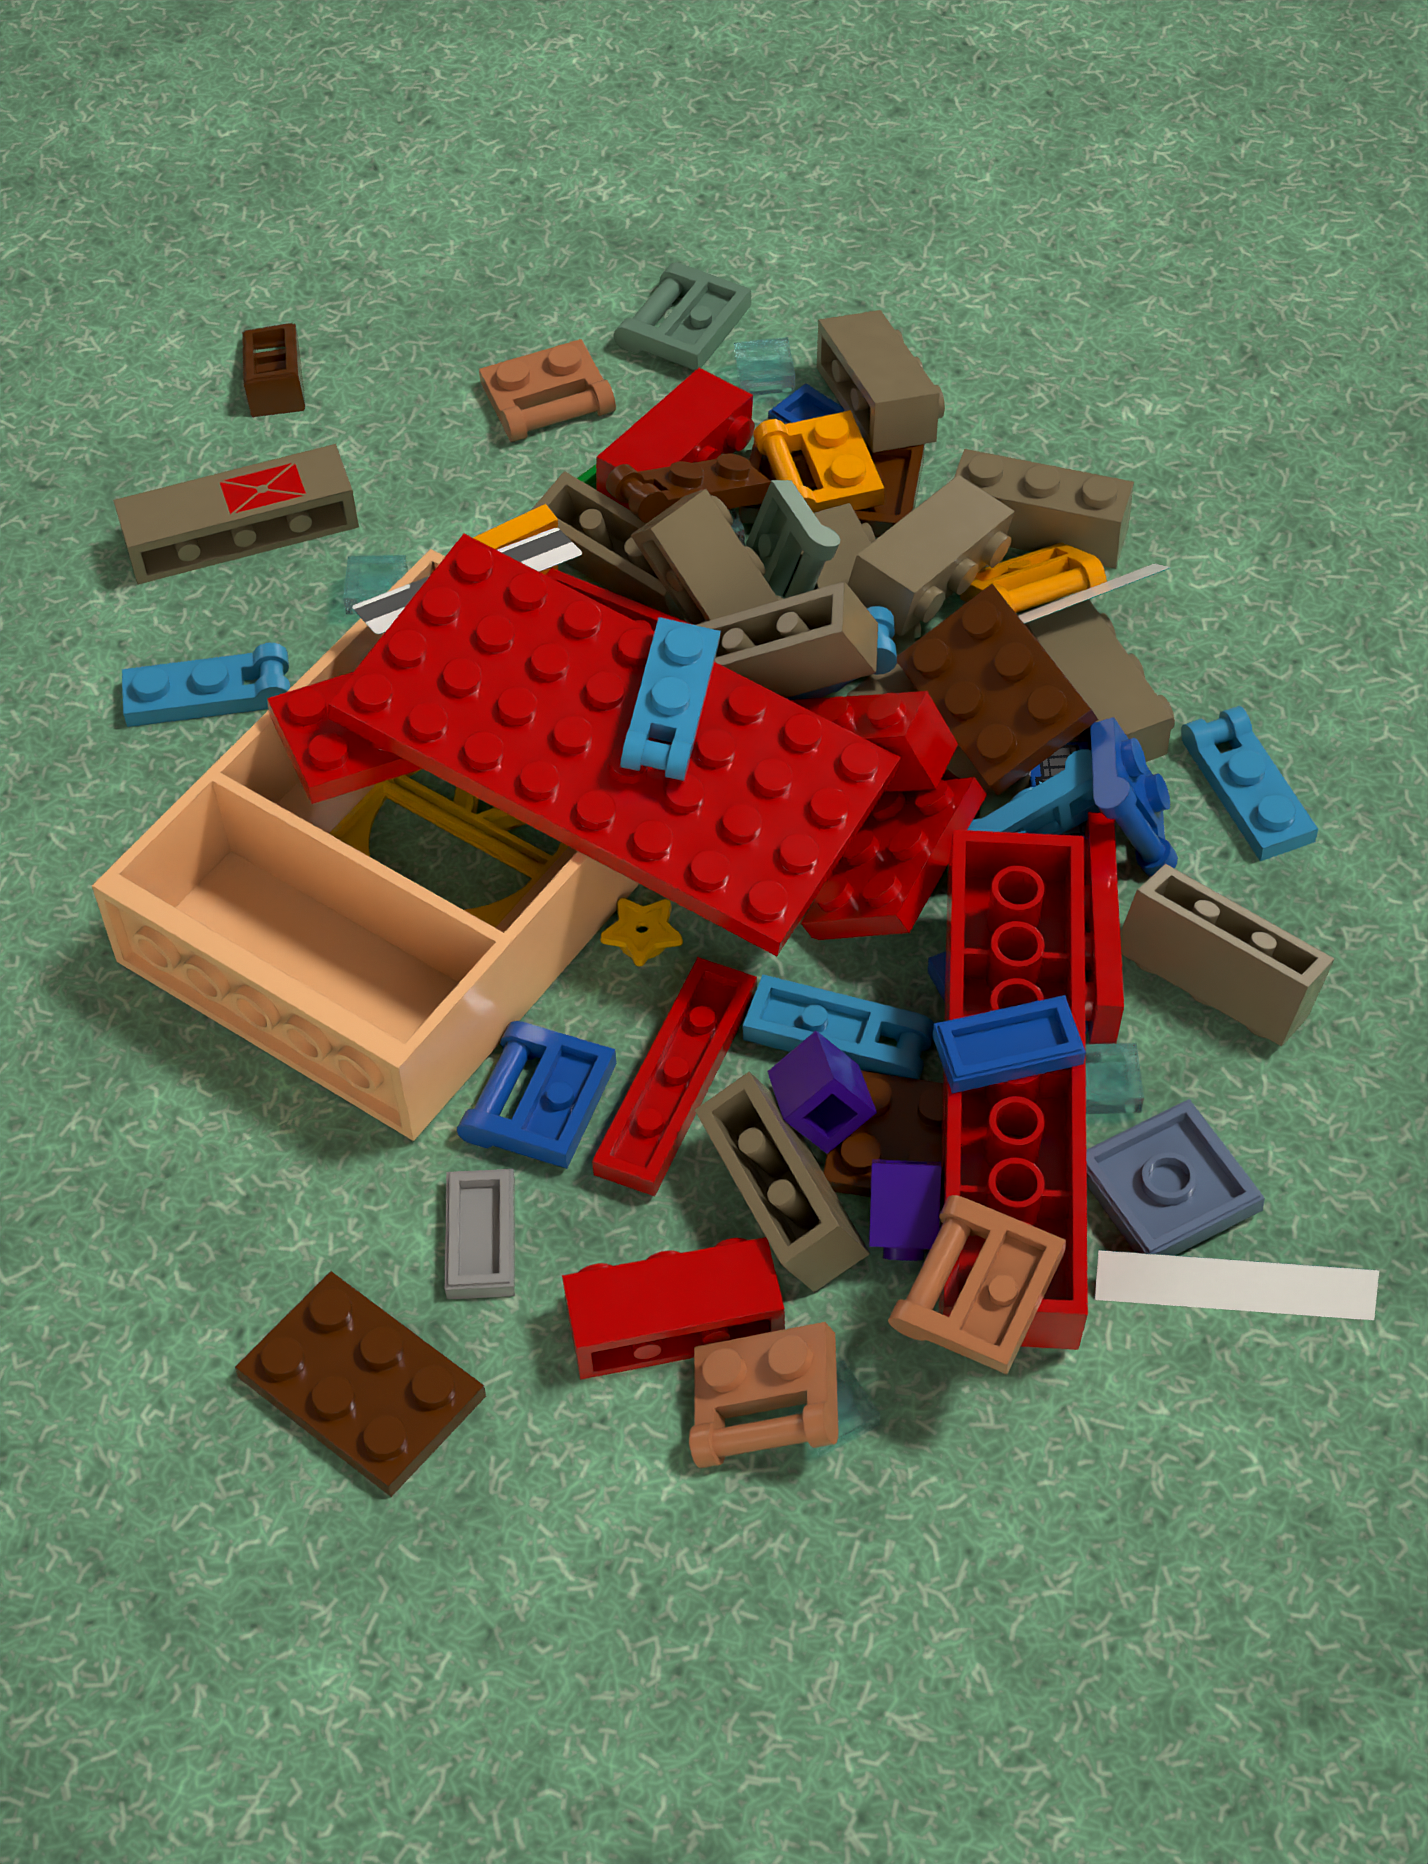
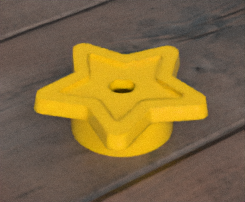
M626 898L619 899L617 902L618 921L604 930L600 938L602 944L620 947L622 952L631 957L634 964L639 967L643 966L648 959L661 954L666 947H676L683 944L681 934L668 923L672 905L667 899L647 906L639 905ZM645 926L648 930L640 933L637 931V928Z

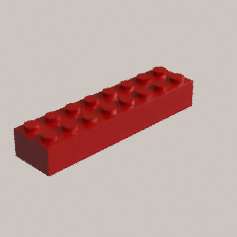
M953 830L947 876L945 1021L1065 995L1086 1051L1084 836ZM1086 1055L1082 1065L956 1093L951 1092L944 1071L941 1211L948 1196H961L1066 1240L1064 1255L1020 1347L1079 1350L1088 1316ZM977 1235L968 1236L939 1296L940 1314L947 1317L950 1316L986 1241L985 1238Z

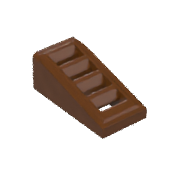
M287 323L242 332L243 382L251 416L260 417L304 411L305 394L296 324ZM285 347L283 349L256 353V350Z

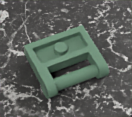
M671 263L660 276V286L635 316L624 319L614 331V340L620 348L635 354L642 350L692 370H696L699 367L702 368L750 308L751 289L681 263ZM677 297H681V301L659 327H655L654 325Z
M771 480L745 546L751 548L762 561L765 568V575L763 577L774 594L785 599L814 590L825 562L834 558L841 539L834 530L821 525L792 480ZM803 550L804 553L794 574L795 566ZM791 582V584H790V586H789V588H788V591H787V593H786V596H785V598H784L783 595H784V592H785V590H786V588H787V585Z

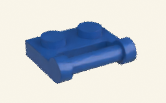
M1114 717L1093 723L1091 725V748L1095 804L1105 817L1115 819L1134 846L1137 863L1147 876L1152 877L1165 864L1175 868L1178 856L1171 844L1165 839L1163 811L1170 808V796L1163 777L1159 773L1154 775L1151 773L1146 765L1144 752L1139 741L1136 738L1128 739Z
M512 1021L508 1024L501 1039L503 1051L475 1108L465 1111L457 1127L458 1136L467 1143L488 1149L495 1146L568 1169L617 1064L615 1049L526 1022ZM541 1058L512 1119L501 1117L500 1114L527 1059Z

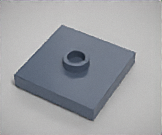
M1190 1099L1086 1150L1087 1187L1135 1253L1176 1255L1263 1211L1264 1196Z

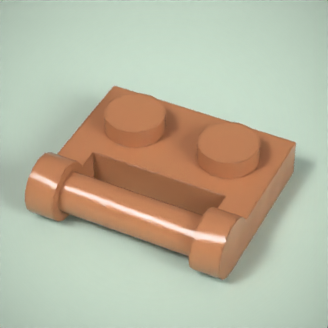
M582 339L479 369L480 382L510 442L527 438L528 431L597 411L598 415L602 416L616 411L612 388L606 379L603 380Z
M951 1195L948 1196L939 1215L943 1225L906 1300L900 1299L897 1301L888 1322L895 1330L910 1338L921 1341L928 1340L1007 1375L1064 1255L1066 1240L964 1197ZM977 1235L985 1238L986 1241L950 1316L947 1317L933 1311L968 1236Z
M826 1322L694 1347L695 1426L691 1427L689 1433V1445L692 1458L697 1467L706 1468L721 1465L726 1456L808 1442L813 1448L837 1443L835 1332ZM807 1404L804 1406L803 1413L725 1427L726 1418Z

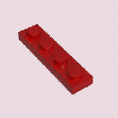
M1088 813L1084 835L1085 1021L1089 1022V1048L1115 1049L1124 1011L1114 819H1109L1102 813Z
M697 957L592 1160L594 1176L654 1197L656 1196L696 1116L695 1109L701 1106L750 1008L757 990V976Z

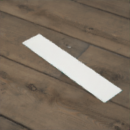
M1152 564L1018 615V617L1026 624L1171 567Z
M1099 1250L1095 1300L1374 1320L1379 1270Z

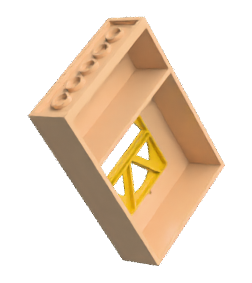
M430 549L387 592L430 576L445 556ZM360 618L287 692L355 671L384 633L375 634ZM268 710L92 885L116 962L414 1141L500 1044L508 1024L512 1021L521 1020L617 910L618 900L621 898L627 899L639 883L562 842L553 856L507 832L526 823L496 807L476 814L479 798L456 787L454 801H451L409 778L420 770L311 804ZM388 798L532 879L524 888L500 901L463 910L370 857L369 838L374 819L384 801Z

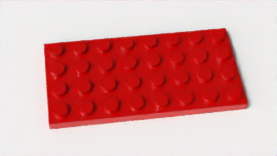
M463 533L328 703V719L761 949L778 956L897 773L901 757L714 662L685 781L665 777L666 770L642 765L640 771L620 767L626 735L631 724L655 631ZM654 738L648 739L650 741L672 745V742H667Z

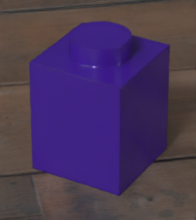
M817 1030L767 1071L783 1120L826 1154L877 1113L859 1065Z
M872 1159L869 1247H883L884 1259L920 1261L924 1260V1249H931L939 1233L941 1162Z

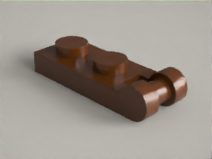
M722 454L717 459L694 463L679 461L672 463L670 467L639 472L629 464H622L613 469L608 475L606 489L619 502L629 503L630 511L641 521L648 523L684 496L703 489H707L711 496L719 498L727 509L760 504L764 500L771 481L751 466L748 459L736 454Z

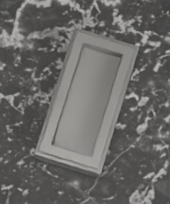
M514 1169L446 1172L445 1293L447 1299L515 1296Z

